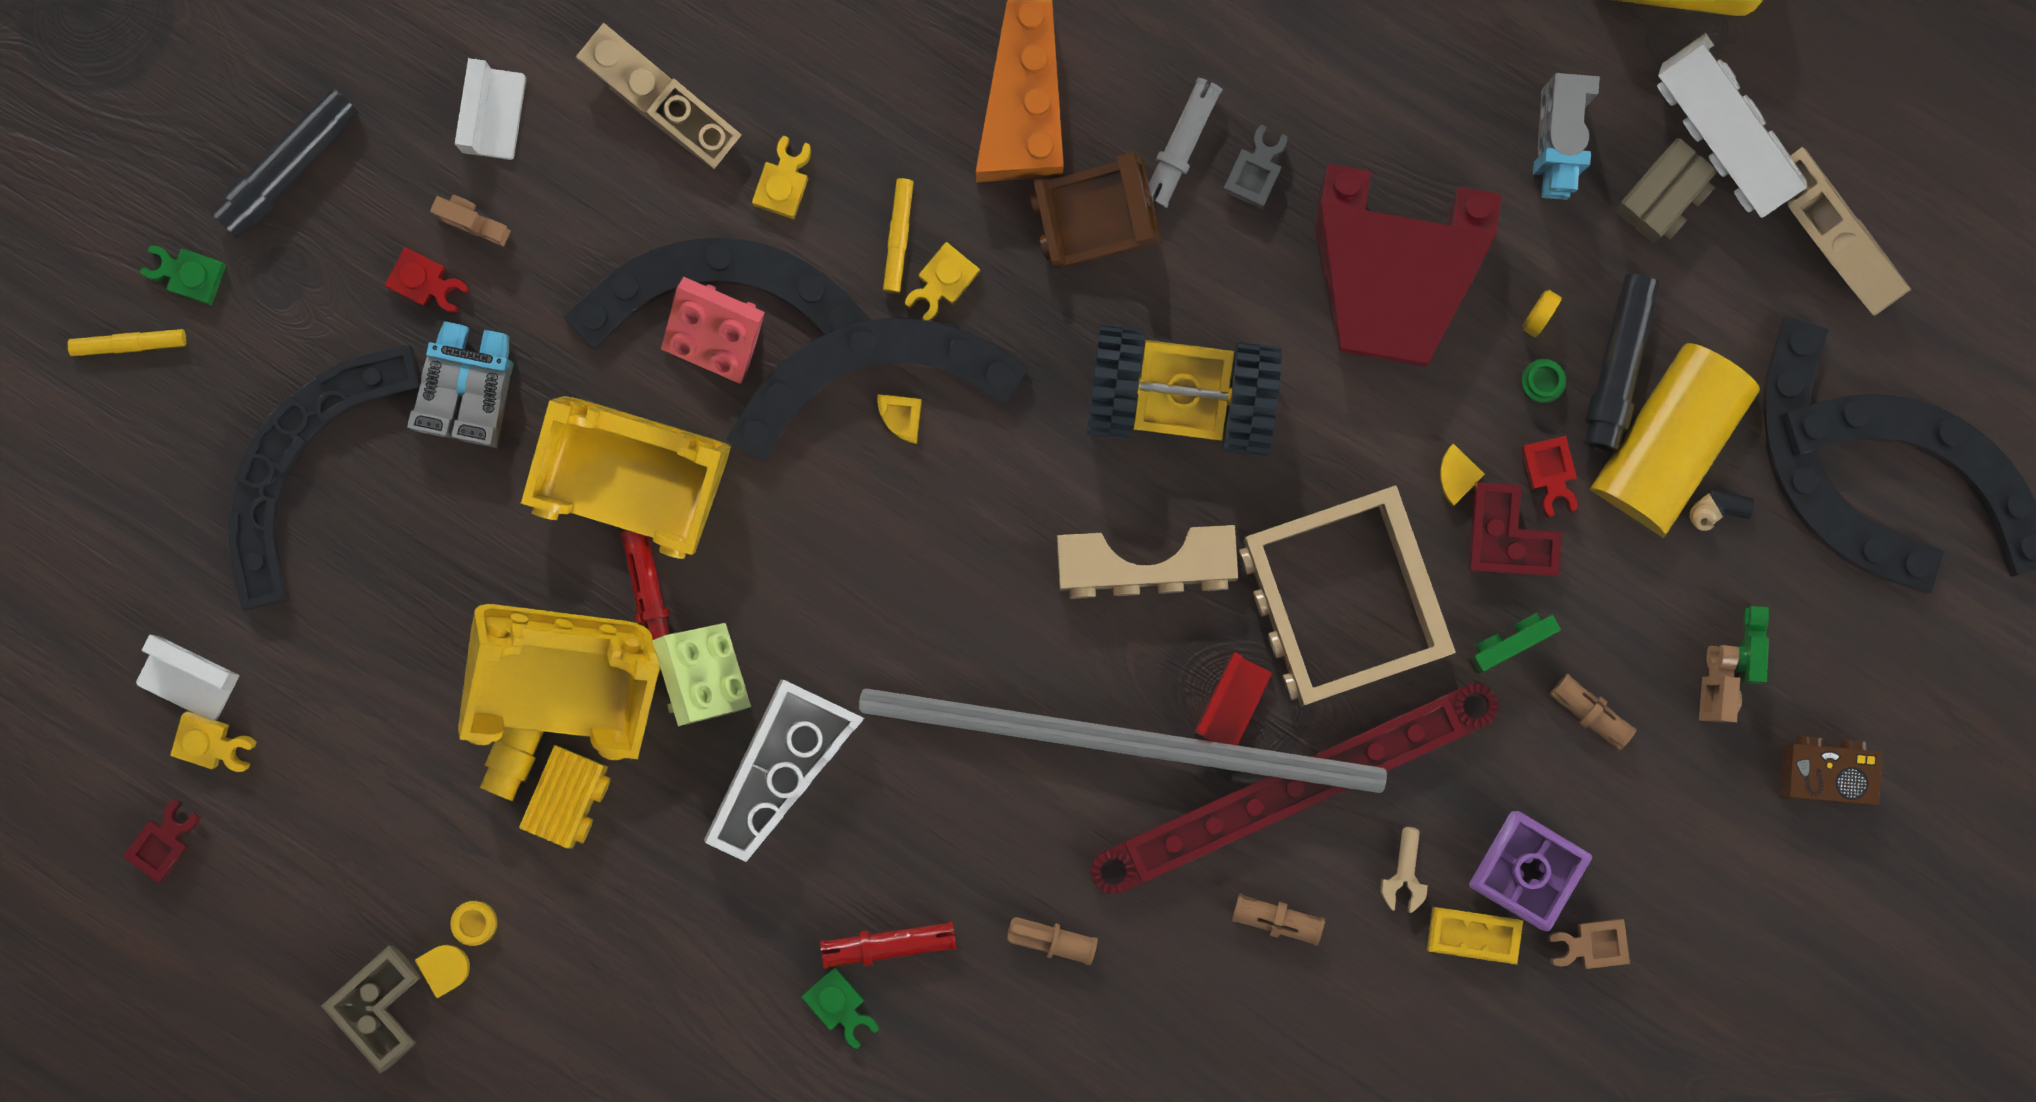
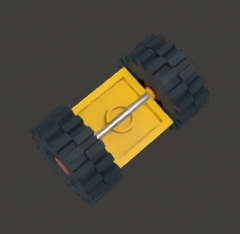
M1100 324L1086 434L1131 440L1134 423L1135 430L1221 441L1223 437V452L1268 457L1278 405L1282 369V347L1237 342L1235 351L1145 340L1143 354L1145 330Z

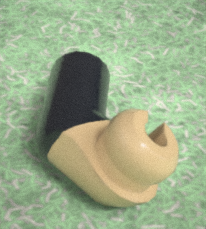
M1713 490L1694 503L1689 517L1693 525L1701 531L1711 530L1714 527L1713 524L1726 514L1749 520L1754 508V498L1721 490Z

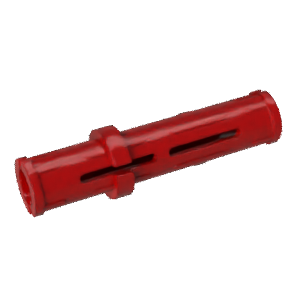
M629 530L620 533L626 554V562L638 614L634 615L635 622L647 628L651 632L653 640L670 635L667 621L670 618V612L668 608L664 607L650 538L649 536Z
M953 921L870 935L868 930L860 931V936L820 941L824 969L864 962V966H871L875 960L950 949L957 950Z

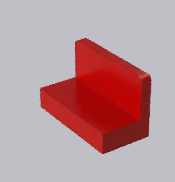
M1236 652L1231 654L1193 734L1211 742L1238 746L1272 672L1243 659L1241 654Z

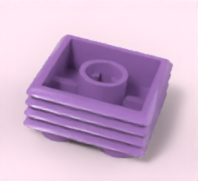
M1513 811L1503 824L1472 877L1469 886L1538 929L1550 931L1592 860V855L1525 814ZM1534 859L1537 861L1535 869L1540 873L1538 879L1529 878L1525 882L1522 879L1524 872L1520 870L1522 863H1531Z

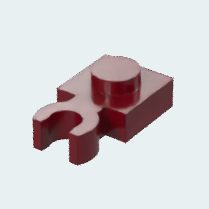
M174 799L167 804L163 812L164 822L162 825L154 820H149L123 856V858L158 883L165 881L189 847V845L179 839L184 832L194 830L201 821L200 814L192 813L185 823H180L176 818V812L183 804L180 800Z

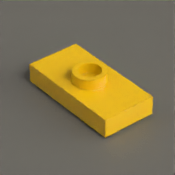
M1433 907L1427 951L1517 965L1523 920Z

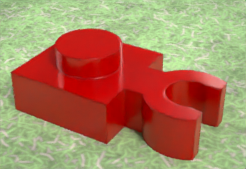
M404 247L384 285L388 289L426 308L431 298L434 297L439 306L450 314H458L459 309L453 304L448 303L447 296L449 292L460 290L468 294L470 291L458 279L442 280L446 271L444 266Z
M1562 436L1522 446L1521 452L1531 490L1543 487L1546 495L1541 503L1544 516L1549 518L1555 515L1552 507V502L1555 498H1562L1566 502L1569 513L1576 511L1578 507L1577 498L1572 491L1566 489L1565 482L1577 478L1567 437Z

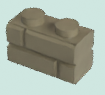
M1676 138L1614 210L1650 242L1655 243L1663 235L1670 240L1687 221L1681 214L1692 202L1699 207L1714 190L1715 186L1709 181L1717 173V170L1702 156L1697 155L1696 151L1682 139Z

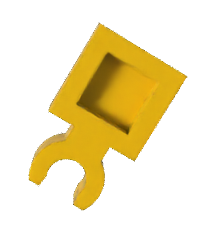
M783 136L777 145V153L780 159L777 166L768 162L765 163L752 204L755 207L795 219L808 182V176L798 173V169L806 165L810 160L811 147L810 144L805 143L801 154L791 157L786 153L789 146V138Z
M946 242L918 275L927 285L923 289L912 291L906 298L905 306L910 309L918 300L927 301L930 308L922 319L932 321L938 314V302L944 298L953 305L980 273V269Z
M187 711L181 716L170 756L209 769L217 767L219 760L222 759L230 770L244 772L249 769L250 763L240 760L236 755L237 747L251 750L256 746V741L248 736H238L234 739L226 737L229 728L228 724Z

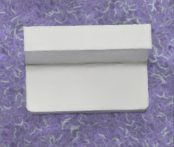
M468 58L455 145L462 153L508 160L514 158L526 85V77L523 73L491 69L485 60Z
M149 635L141 651L150 655L136 681L137 685L195 714L217 721L240 675L169 640Z

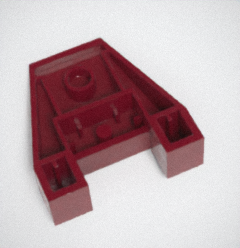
M1328 163L1320 187L1314 226L1340 352L1427 367L1493 243L1497 233L1502 194L1458 186L1449 208L1447 225L1365 210L1371 171Z

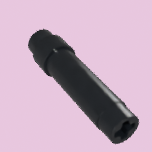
M332 88L245 178L241 176L223 194L226 199L211 215L238 239L252 223L257 225L274 208L272 204L344 130V127L359 113L357 109L338 91Z
M1626 274L1624 277L1595 394L1591 395L1585 418L1588 429L1584 444L1589 447L1608 452H1618L1623 432H1628L1634 409L1632 399L1660 284L1654 278L1640 274Z

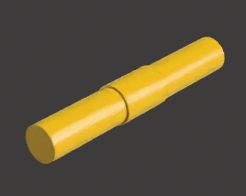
M898 178L896 180L883 291L888 293H900L914 185V181L910 179Z
M184 329L122 333L68 340L70 356L116 354L186 346Z

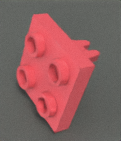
M683 277L676 289L661 350L741 384L748 373L765 312L757 309L756 305L751 302L745 304L716 291V287L712 285L704 286Z

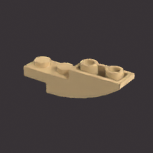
M605 23L600 26L575 57L609 86V89L713 169H715L742 135L677 80L667 76Z
M1801 147L1790 157L1806 178L1807 188L1787 201L1788 207L1841 277L1875 316L1909 292L1911 288L1861 220L1856 218L1808 151Z

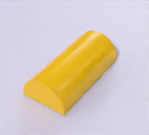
M1684 344L1637 415L1628 432L1622 438L1619 451L1613 452L1589 490L1664 538L1759 393V385L1743 369L1720 354L1697 344Z

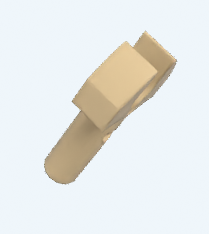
M1414 827L1402 829L1397 873L1389 880H1381L1380 894L1386 905L1393 911L1395 910L1396 891L1403 886L1404 881L1411 895L1407 912L1412 913L1425 901L1428 885L1420 884L1414 875L1420 834L1419 830Z

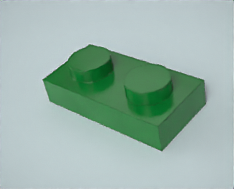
M1537 612L1514 624L1517 633L1502 640L1499 633L1476 644L1475 646L1479 653L1468 658L1477 674L1484 672L1561 631L1555 617L1550 615L1541 619Z

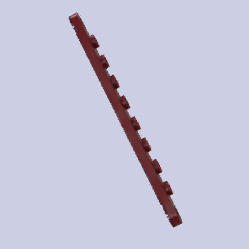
M1476 683L1466 685L1311 757L1380 767L1389 771L1491 723L1496 717L1499 707L1497 696H1495L1492 689L1485 685ZM1471 693L1482 695L1487 702V711L1479 719L1469 717L1463 709V701ZM1267 776L1100 853L1094 859L1091 866L1092 881L1104 893H1123L1349 788ZM1109 859L1120 860L1126 868L1124 880L1117 885L1105 883L1100 875L1102 864Z

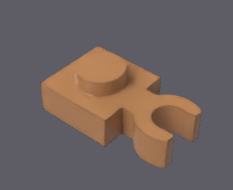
M452 195L450 201L436 196L430 213L437 220L472 235L483 237L497 245L505 246L511 230L507 229L506 225L479 215L474 211L476 205L464 198Z
M1720 645V647L1708 646L1706 659L1709 677H1702L1699 721L1737 722V715L1742 704V694L1739 690L1740 678L1734 677V670L1739 662V647Z
M1624 919L1577 924L1578 937H1572L1564 932H1553L1547 935L1548 941H1563L1567 948L1564 956L1550 959L1552 965L1567 966L1576 957H1581L1583 969L1630 964Z

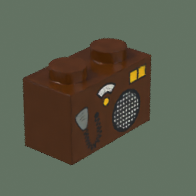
M1797 736V744L1783 745L1779 798L1857 805H1879L1883 752L1868 750L1869 742L1841 740V748L1824 747L1825 738Z

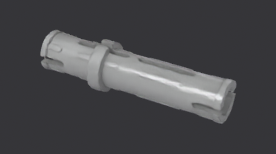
M1197 78L1196 85L1164 152L1159 151L1156 157V161L1159 163L1149 182L1153 203L1154 201L1157 202V205L1160 207H1168V202L1181 174H1187L1190 165L1187 163L1219 95L1223 91L1220 86L1212 82L1208 89L1209 84H1207L1208 80Z

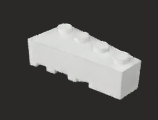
M1705 32L1662 63L1658 75L1662 82L1657 87L1671 106L1678 103L1688 117L1683 120V123L1697 142L1704 138L1712 149L1713 153L1708 157L1722 177L1730 174L1739 187L1734 193L1745 210L1751 212L1755 209L1759 216L1763 218L1807 188V180L1772 130L1767 132L1763 125L1766 122L1752 99L1747 95L1742 97L1738 92L1740 86L1728 64L1722 60L1716 61L1709 49L1714 44Z
M780 680L706 834L705 843L747 862L784 817V814L803 794L812 780L826 763L831 760L840 749V746L864 718L792 683Z

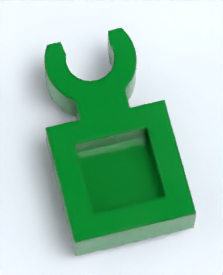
M149 246L148 251L155 256H160L162 264L160 268L154 271L141 268L140 273L152 281H163L169 278L166 290L212 306L226 264L182 248L177 260H175L165 249L159 246Z
M1750 606V608H1744V638L1741 639V646H1736L1739 647V662L1734 670L1735 673H1739L1740 683L1760 684L1767 682L1769 638H1766V630L1769 620V607Z
M837 967L833 968L802 996V999L830 1031L837 1024L841 1023L845 1027L846 1041L855 1049L862 1045L854 1035V1028L857 1025H867L874 1034L879 1030L877 1022L871 1016L858 1013L856 1008L865 1000Z

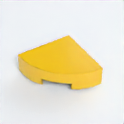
M878 394V409L886 427L899 439L917 444L922 400Z
M1454 444L1444 454L1440 468L1442 492L1452 507L1475 485V482H1478L1485 475Z

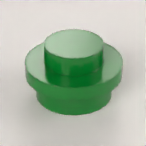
M1539 359L1530 363L1525 368L1521 384L1524 393L1531 400L1538 403H1549L1556 400L1563 393L1566 386V376L1561 366L1549 359Z

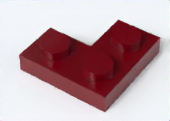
M1475 482L1468 570L1559 576L1562 532L1518 529L1521 485Z

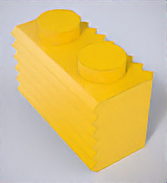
M554 745L519 828L567 849H572L576 841L583 844L593 823V819L587 817L593 801L601 802L610 784L611 778L605 776L608 766L561 746Z

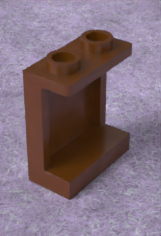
M1131 152L1117 156L1118 162L1051 180L1044 178L1033 180L1036 192H1032L1030 195L1031 204L1036 217L1042 218L1045 234L1040 235V244L1046 260H1051L1053 265L1064 269L1162 243L1144 160L1141 156Z

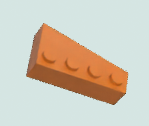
M1007 0L975 172L976 183L1063 176L1064 165L1052 0Z

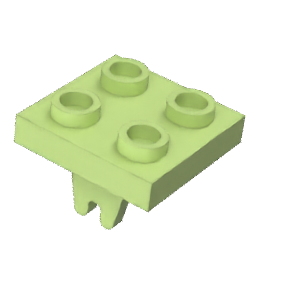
M726 623L665 635L652 640L660 664L659 671H662L671 704L667 705L669 713L675 714L678 726L739 712L751 707Z

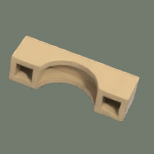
M1235 525L1191 527L1181 549L1170 559L1155 565H1136L1123 560L1111 550L1102 533L1057 535L1060 591H1069L1070 599L1096 597V589L1112 588L1114 596L1139 595L1140 587L1157 586L1159 594L1184 592V584L1199 583L1202 584V591L1227 590L1228 582L1238 579Z

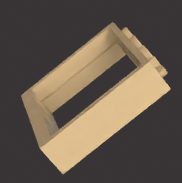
M1396 485L1249 535L1242 540L1245 548L1240 549L1239 553L1243 561V568L1247 575L1252 573L1255 575L1259 590L1253 592L1257 608L1261 617L1269 615L1274 630L1268 633L1272 651L1276 658L1283 656L1289 672L1282 675L1284 685L1288 690L1291 700L1298 698L1300 707L1456 653ZM1379 507L1429 648L1313 688L1263 546Z

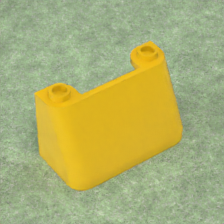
M562 396L549 400L521 504L533 507L531 513L545 519L557 520L559 514L573 513L652 537L653 542L660 545V553L684 559L686 554L693 555L696 552L727 463L731 446L715 439L589 401Z
M496 604L478 606L475 609L471 627L458 724L459 739L467 740L475 745H489L502 738L504 727L590 737L593 747L606 759L621 760L629 758L638 760L660 668L651 632L644 626L630 621Z

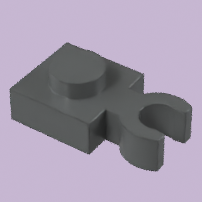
M1261 125L1255 132L1253 138L1254 154L1244 149L1241 150L1223 189V192L1260 209H1263L1282 168L1272 163L1271 159L1278 157L1284 151L1287 144V136L1282 134L1276 146H1266L1262 140L1266 130L1264 125Z

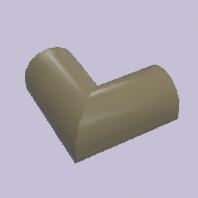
M392 945L386 947L321 1005L379 1073L392 1066L416 1043L387 1010L394 1001L420 979V975L412 963Z

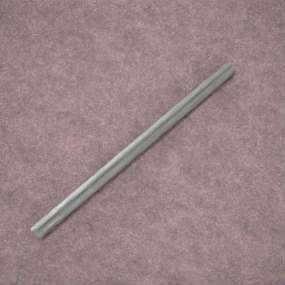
M867 688L862 690L859 701V710L862 713L1376 793L1383 792L1386 786V769L1374 766Z

